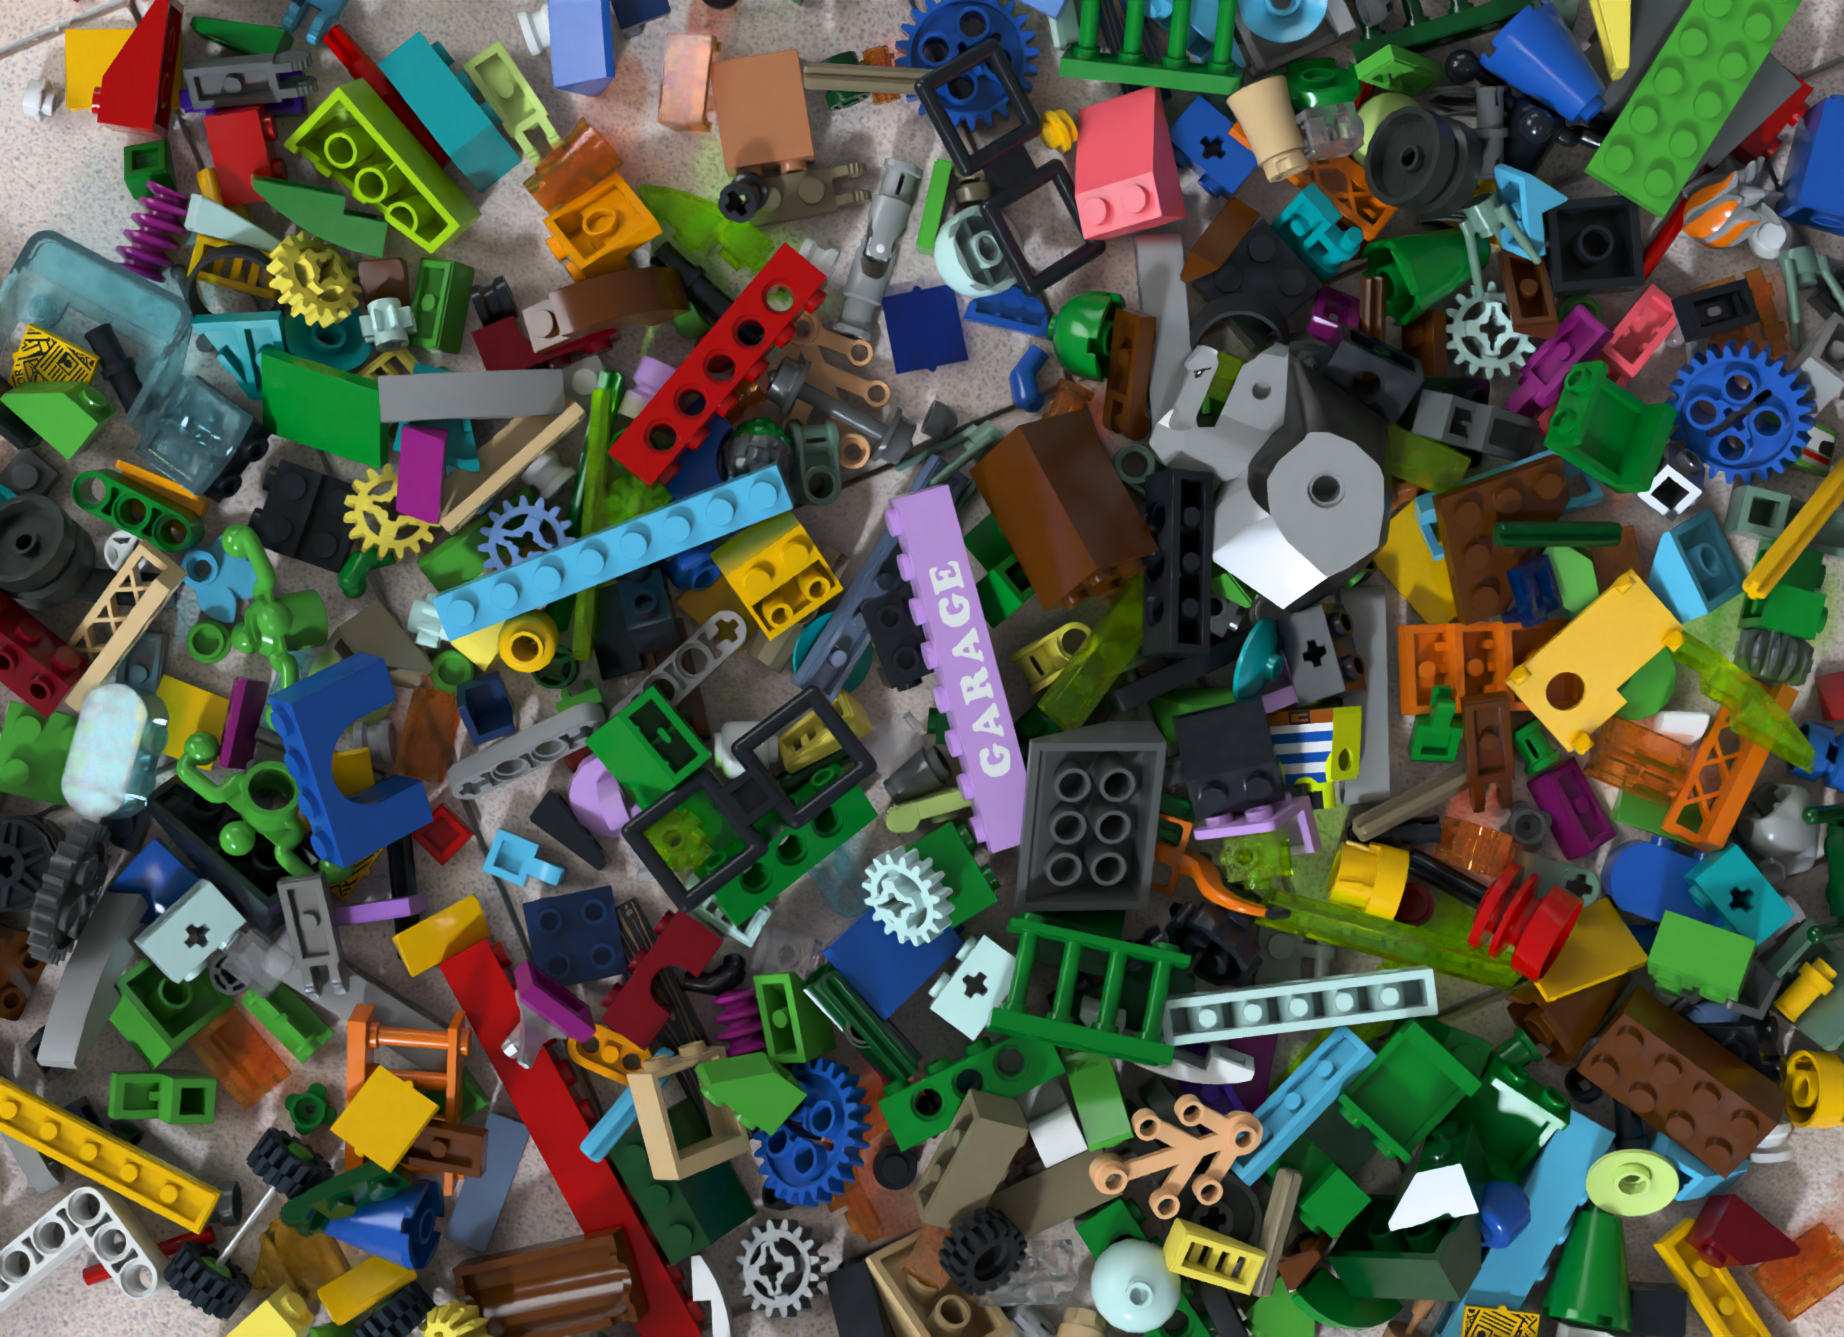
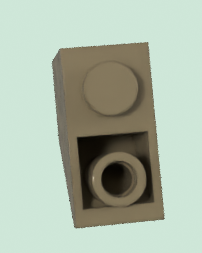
M379 600L337 627L326 643L339 661L360 651L384 658L393 686L416 690L423 685L435 670L430 663L427 652L420 645L413 643L403 631L399 618L391 610L385 609Z

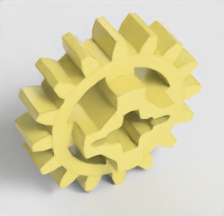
M302 231L297 236L290 234L270 252L269 256L273 261L266 266V270L276 276L269 283L270 288L280 289L282 295L277 301L280 304L289 302L292 306L291 316L294 318L302 313L305 315L306 324L309 326L317 320L322 328H327L333 322L337 325L359 305L355 297L362 292V288L353 283V280L359 276V273L356 270L348 269L346 264L351 258L349 255L340 256L337 253L338 245L332 243L327 246L324 244V239L317 235L311 239L307 231Z
M390 463L383 466L382 475L379 476L372 468L367 469L365 473L367 483L355 479L352 484V488L358 496L346 495L344 501L345 505L354 508V511L345 513L343 517L345 523H355L356 526L349 533L350 539L362 537L365 541L361 551L365 553L372 546L377 548V560L380 561L384 559L387 552H393L396 562H401L404 550L407 549L414 557L418 556L421 552L418 542L420 541L430 546L434 537L428 529L439 530L441 524L428 523L398 512L400 515L396 521L388 520V512L386 510L390 504L396 505L398 473H393ZM391 485L390 491L381 496L374 494L369 496L376 488ZM364 517L372 519L379 531L378 536L369 529ZM405 529L412 531L417 529V532L412 536L394 541L396 534Z

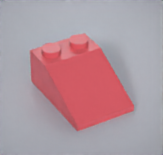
M1149 86L1079 109L1075 199L1084 239L1113 240L1187 218L1160 87Z

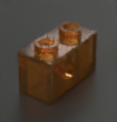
M1445 816L1441 828V842L1436 844L1433 858L1498 879L1502 871L1514 861L1516 846L1511 845L1513 835L1462 819Z

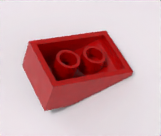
M155 0L103 75L101 87H95L92 97V113L98 115L97 122L112 131L162 139L168 138L172 93L184 5L178 0Z

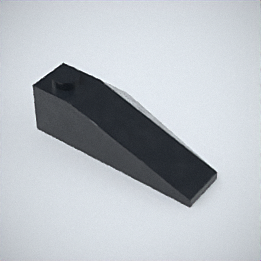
M174 775L142 798L141 804L207 881H210L249 925L264 938H267L285 924L277 881L281 877L292 875L276 860L274 853L275 845L263 834L256 832V842L250 852L243 856H232L226 853L220 845V832L225 825L232 821H243L241 815L226 802L211 803L184 783L178 775ZM305 833L303 840L293 852L314 872H319L320 858L312 847L311 837Z

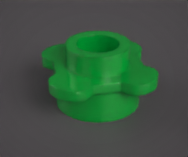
M313 1083L307 1091L301 1094L292 1093L285 1099V1108L290 1111V1117L295 1123V1130L301 1135L310 1134L313 1128L321 1124L330 1125L337 1118L336 1109L329 1105L326 1098L327 1089L321 1083ZM308 1105L314 1106L315 1111L313 1113L307 1111Z

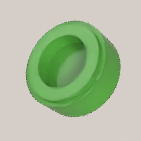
M456 649L440 652L431 663L435 670L431 673L430 678L435 687L444 693L457 694V685L476 679V665Z

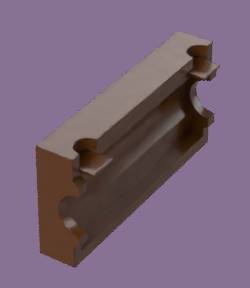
M624 1226L463 1260L452 1269L457 1285V1296L465 1298L468 1305H478L479 1318H489L486 1330L488 1334L494 1337H565L613 1327L625 1321H631V1323L638 1322L649 1312Z

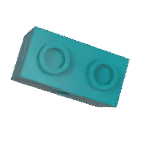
M1726 842L1723 849L1710 853L1683 876L1691 886L1687 893L1696 905L1704 912L1710 908L1720 920L1716 927L1756 940V947L1796 915L1737 844ZM1732 889L1741 891L1737 897L1741 903L1739 907L1729 905L1733 901V897L1729 893Z

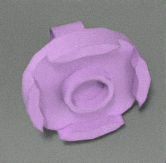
M594 753L582 759L569 785V798L573 814L582 826L595 834L609 837L622 836V826L642 810Z

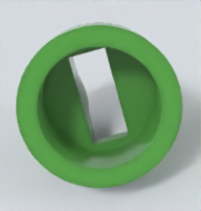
M690 300L688 303L691 311L675 317L674 327L681 337L695 339L709 332L712 327L697 303Z

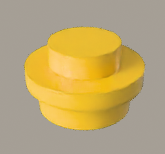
M1058 109L1055 112L1047 110L1041 114L1040 120L1043 124V131L1040 134V138L1045 146L1051 150L1055 149L1059 153H1065L1070 150L1072 143L1078 139V132L1069 114L1063 109Z

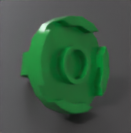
M1320 57L1296 60L1287 63L1286 73L1282 74L1278 69L1273 72V77L1286 76L1292 107L1304 109V123L1326 140L1332 139V108L1355 101L1362 94V81L1358 80L1354 67L1356 64L1349 62L1348 69L1336 67V58Z

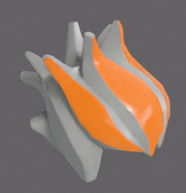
M1760 156L1756 162H1750L1742 170H1735L1731 160L1724 159L1711 173L1700 176L1685 187L1682 193L1688 202L1683 212L1682 230L1692 239L1706 247L1726 249L1744 241L1765 223L1770 222L1777 226L1782 225L1781 219L1768 205L1782 199L1784 193L1758 187L1760 185L1758 183L1765 157Z

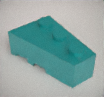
M419 31L377 65L451 160L481 194L522 162V160L497 130V127L503 121L488 102L485 101L478 106L472 98L479 91L465 73L461 70L458 74L454 75L448 68L455 61L438 40L430 45Z

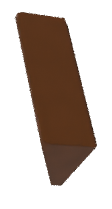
M1234 197L1229 199L1189 251L1180 274V280L1188 283L1222 267L1259 218L1260 213Z
M1498 252L1497 256L1513 332L1542 339H1555L1559 327V319L1545 255L1541 256L1542 261L1540 264H1534L1531 260L1512 252Z
M1311 1230L1299 1233L1279 1259L1277 1267L1289 1294L1294 1292L1333 1239L1324 1230L1318 1236Z

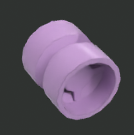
M643 355L633 376L637 385L635 389L626 391L617 413L634 421L677 369ZM689 395L684 397L681 403L686 402ZM659 429L656 431L668 437L672 433L669 429Z

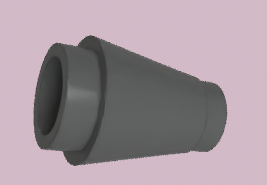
M933 745L928 749L921 747L888 779L884 780L883 784L891 799L898 804L903 800H908L945 786V780L951 777L953 773L942 752L937 746Z

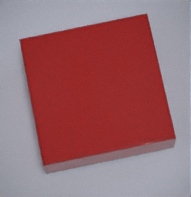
M443 802L432 812L433 822L410 834L441 866H444L476 834Z

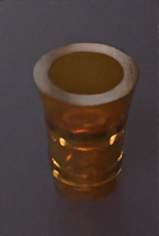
M582 116L568 136L534 169L536 173L524 181L523 185L543 209L552 214L563 207L564 204L566 205L580 196L604 176L624 165L625 162L601 133Z

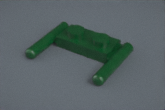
M1844 803L1807 807L1802 812V819L1806 824L1833 823V826L1827 827V836L1824 841V854L1828 860L1829 875L1825 894L1830 905V917H1836L1837 922L1813 925L1808 928V940L1817 944L1844 939Z

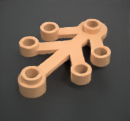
M805 311L795 324L798 322L808 323L810 326L809 334L805 337H797L796 335L784 347L775 369L777 370L785 356L798 361L802 353L805 360L807 359L812 362L804 382L840 401L841 399L836 387L864 398L865 402L872 408L878 409L886 406L890 400V390L887 384L879 380L870 382L825 363L818 347L820 346L846 355L850 364L862 368L869 365L873 359V349L870 343L863 339L851 340L824 329L822 319L816 311L812 315ZM859 345L866 347L869 352L868 357L863 361L854 360L851 356L854 347ZM768 378L765 380L764 383L765 393L770 384ZM876 386L883 388L886 393L885 398L877 403L871 401L868 397L870 389ZM797 398L790 416L783 420L781 428L785 431L786 424L791 421H799L803 425H808L807 421L813 406ZM828 415L829 419L835 421L839 433V464L848 470L863 468L868 463L871 455L868 441L863 436L855 434L853 428L848 424ZM852 444L859 446L862 450L860 458L855 461L848 460L844 455L846 447Z
M1186 1094L1181 1096L1174 1105V1112L1181 1123L1185 1126H1196L1200 1123L1214 1132L1196 1137L1159 1119L1153 1110L1148 1108L1140 1109L1131 1118V1127L1136 1135L1145 1141L1156 1138L1170 1145V1147L1124 1162L1114 1153H1103L1097 1156L1090 1164L1089 1176L1101 1193L1113 1195L1122 1192L1129 1180L1174 1166L1161 1187L1154 1190L1149 1197V1205L1155 1215L1160 1219H1170L1180 1209V1202L1177 1197L1203 1156L1214 1152L1217 1153L1206 1172L1194 1179L1192 1191L1199 1202L1204 1205H1212L1220 1200L1223 1194L1220 1182L1237 1156L1249 1154L1258 1147L1263 1137L1262 1125L1256 1116L1249 1112L1232 1111L1223 1115L1203 1105L1195 1095ZM1196 1106L1192 1114L1183 1115L1187 1107ZM1153 1120L1150 1127L1140 1129L1144 1121ZM1247 1131L1244 1136L1236 1139L1240 1132ZM1118 1174L1113 1180L1106 1182L1108 1176ZM1210 1184L1213 1185V1188L1210 1192L1204 1194L1201 1193L1202 1189L1205 1186ZM1171 1199L1167 1206L1158 1207L1162 1200Z

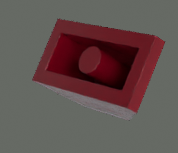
M1736 1194L1709 1196L1685 1241L1698 1250L1697 1255L1703 1262L1715 1268L1745 1266L1798 1256L1802 1249Z

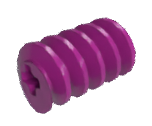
M148 180L145 186L155 196L139 197L138 202L147 213L131 214L130 218L140 228L139 230L125 229L123 231V235L132 243V246L118 245L115 251L125 261L124 263H113L153 282L165 283L166 277L157 267H172L174 264L164 252L166 249L178 251L181 249V245L172 235L173 233L188 234L189 230H186L187 227H184L180 217L187 216L189 208L187 202L190 199Z
M755 986L725 991L720 996L711 1000V1005L725 1007V1012L714 1017L713 1020L714 1023L727 1025L728 1030L716 1035L717 1041L730 1044V1048L726 1049L727 1058L757 1052H764L768 1055V1051L762 1050L767 1046L764 1033L759 1032L763 1030L761 1015H757L760 1010L757 997H755Z

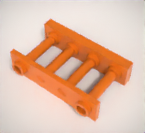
M357 1003L347 1022L346 1107L380 1063H374V1049H378L380 1044L446 1049L447 1073L385 1069L404 1082L412 1081L415 1089L446 1091V1114H435L432 1119L462 1124L464 1055L469 1056L472 1044V1029L465 1028V1011H456L448 1031L382 1026L381 1021H375L374 1004ZM346 1141L345 1172L371 1161L365 1155L363 1157L357 1156L354 1152L355 1148ZM399 1163L409 1171L444 1174V1196H453L458 1181L466 1179L464 1175Z

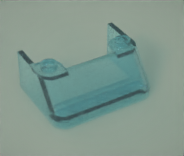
M43 230L35 233L26 242L0 287V354L19 321L26 325L32 322L44 329H50L61 321L68 307L102 325L111 323L112 330L145 347L136 363V374L143 387L123 421L139 435L147 438L182 377L193 328L192 322L194 320L190 306L174 293L58 232Z

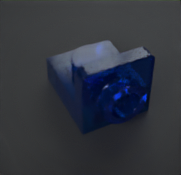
M1548 554L1535 555L1506 571L1516 606L1501 614L1503 624L1520 622L1522 628L1534 627L1548 621L1547 614L1564 605Z

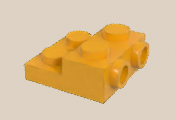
M615 172L542 220L551 237L545 240L548 248L559 263L566 259L569 260L564 267L574 283L631 269L625 256L663 232L655 217L618 172Z

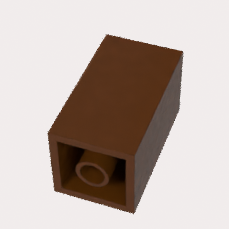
M1082 409L1018 425L969 470L1045 611L1064 606L1066 611H1069L1084 604L1092 596H1095L1097 601L1110 597L1121 589L1119 582L1122 579H1129L1147 568L1145 561L1159 550Z

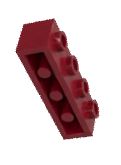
M0 590V682L48 719L65 702V699L92 663Z

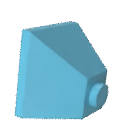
M1711 507L1661 535L1646 584L1680 624L1710 613L1744 591L1742 583L1745 578Z

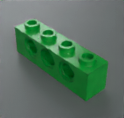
M834 762L830 766L817 771L807 784L793 795H789V797L798 808L846 770ZM859 785L825 809L818 817L813 818L797 830L791 829L776 809H773L757 823L753 824L768 844L767 854L755 862L748 872H742L713 894L711 899L718 909L738 927L878 817V814ZM786 836H788L787 840L782 845H780V842ZM737 837L722 850L709 855L703 865L693 872L700 882L744 849L746 845L740 837Z
M1009 1035L1002 1036L991 1042L989 1036H985L966 1045L964 1049L967 1054L951 1062L948 1056H943L925 1065L923 1069L926 1074L911 1081H900L897 1078L882 1086L884 1094L877 1097V1102L901 1152L948 1130L968 1093L962 1091L956 1084L957 1077L962 1071L974 1069L982 1075V1083L977 1089L978 1091L1012 1099L1066 1073L1054 1045ZM1015 1049L1023 1055V1063L1018 1070L1005 1072L998 1067V1058L1005 1050ZM924 1089L937 1091L942 1098L939 1107L931 1112L919 1109L915 1103L919 1092Z
M1120 1195L1088 1210L1073 1220L1075 1229L1096 1261L1119 1236L1125 1234L1135 1237L1138 1241L1153 1242L1162 1248L1164 1246L1157 1235L1149 1239L1140 1224L1146 1221V1218L1132 1197L1124 1201ZM1179 1274L1181 1277V1297L1175 1310L1186 1314L1185 1323L1178 1329H1168L1162 1325L1144 1333L1146 1337H1215L1219 1334L1208 1312L1205 1310L1198 1314L1190 1302V1299L1196 1296L1186 1278Z

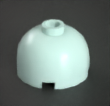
M980 205L970 206L961 210L942 225L934 243L935 265L945 284L956 293L973 298L1001 293L1017 282L979 211ZM1001 213L1024 255L1019 232L1012 221L1005 214Z
M1125 1239L1110 1245L1097 1258L1091 1275V1295L1098 1312L1112 1326L1126 1332L1146 1333L1161 1327L1174 1314L1181 1297V1277L1178 1273L1167 1269L1161 1246L1153 1242Z

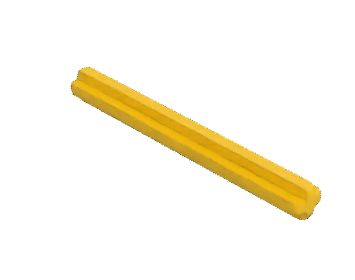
M1844 456L1743 581L1742 589L1748 593L1750 599H1765L1844 500Z

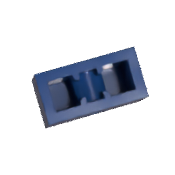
M1198 95L1169 129L1176 166L1182 170L1189 167L1200 177L1197 181L1198 184L1212 197L1218 199L1222 195L1226 200H1229L1255 171L1258 163L1253 152L1228 134L1234 123L1201 95ZM1214 143L1220 149L1217 156L1213 155L1208 160L1202 154L1205 147L1209 148Z

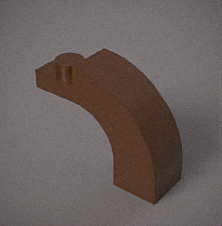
M671 267L635 268L593 277L548 293L549 299L521 310L533 351L538 354H545L603 330L627 325L656 326L691 311L678 268Z

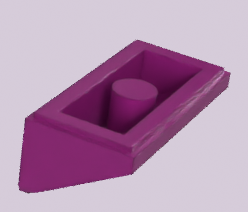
M403 423L396 499L397 512L428 523L439 524L443 506L449 429Z
M240 676L234 678L220 741V754L216 759L221 767L246 769L247 762L253 759L256 746L254 737L261 724L268 692V683Z
M1575 757L1560 763L1526 783L1539 810L1547 811L1551 815L1552 824L1549 828L1567 860L1588 855L1617 836Z

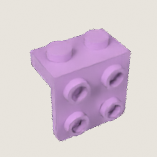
M1285 792L1286 800L1205 818L1206 822L1193 830L1196 840L1229 837L1235 861L1315 853L1322 847L1309 795L1292 797L1291 792Z

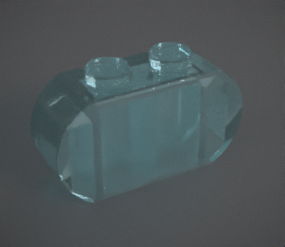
M107 683L94 688L85 696L61 781L64 798L75 811L88 817L124 819L137 814L146 806L147 799L155 788V770L160 753L164 750L168 741L167 727L170 717L166 705L157 694L142 687Z

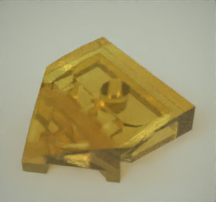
M278 1217L270 1222L269 1228L260 1235L259 1242L262 1245L256 1271L251 1275L250 1282L253 1285L251 1288L259 1291L269 1289L276 1292L286 1283L304 1301L307 1299L314 1301L318 1299L317 1291L321 1287L348 1272L352 1267L334 1237L324 1233L313 1234V1237L309 1236L308 1238L306 1236L303 1237L295 1231L296 1228L293 1229L292 1227L285 1226Z

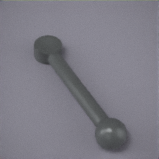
M175 264L170 269V276L178 282L184 297L188 271L183 264ZM204 334L198 336L196 347L199 351L209 353L214 350L215 347Z

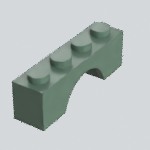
M1751 485L1733 488L1723 532L1759 541L1777 540L1806 503L1795 499L1792 495ZM1835 510L1806 548L1822 552L1826 557L1844 561V512Z

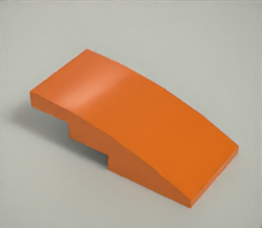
M1572 620L1476 622L1467 626L1462 623L1397 625L1401 715L1429 714L1430 695L1433 685L1452 686L1450 700H1455L1456 702L1455 713H1461L1460 697L1504 690L1509 696L1510 711L1530 710L1504 680L1516 667L1528 660ZM1559 673L1547 685L1546 697L1548 702L1554 708H1571L1582 698L1584 692L1583 682L1575 673Z

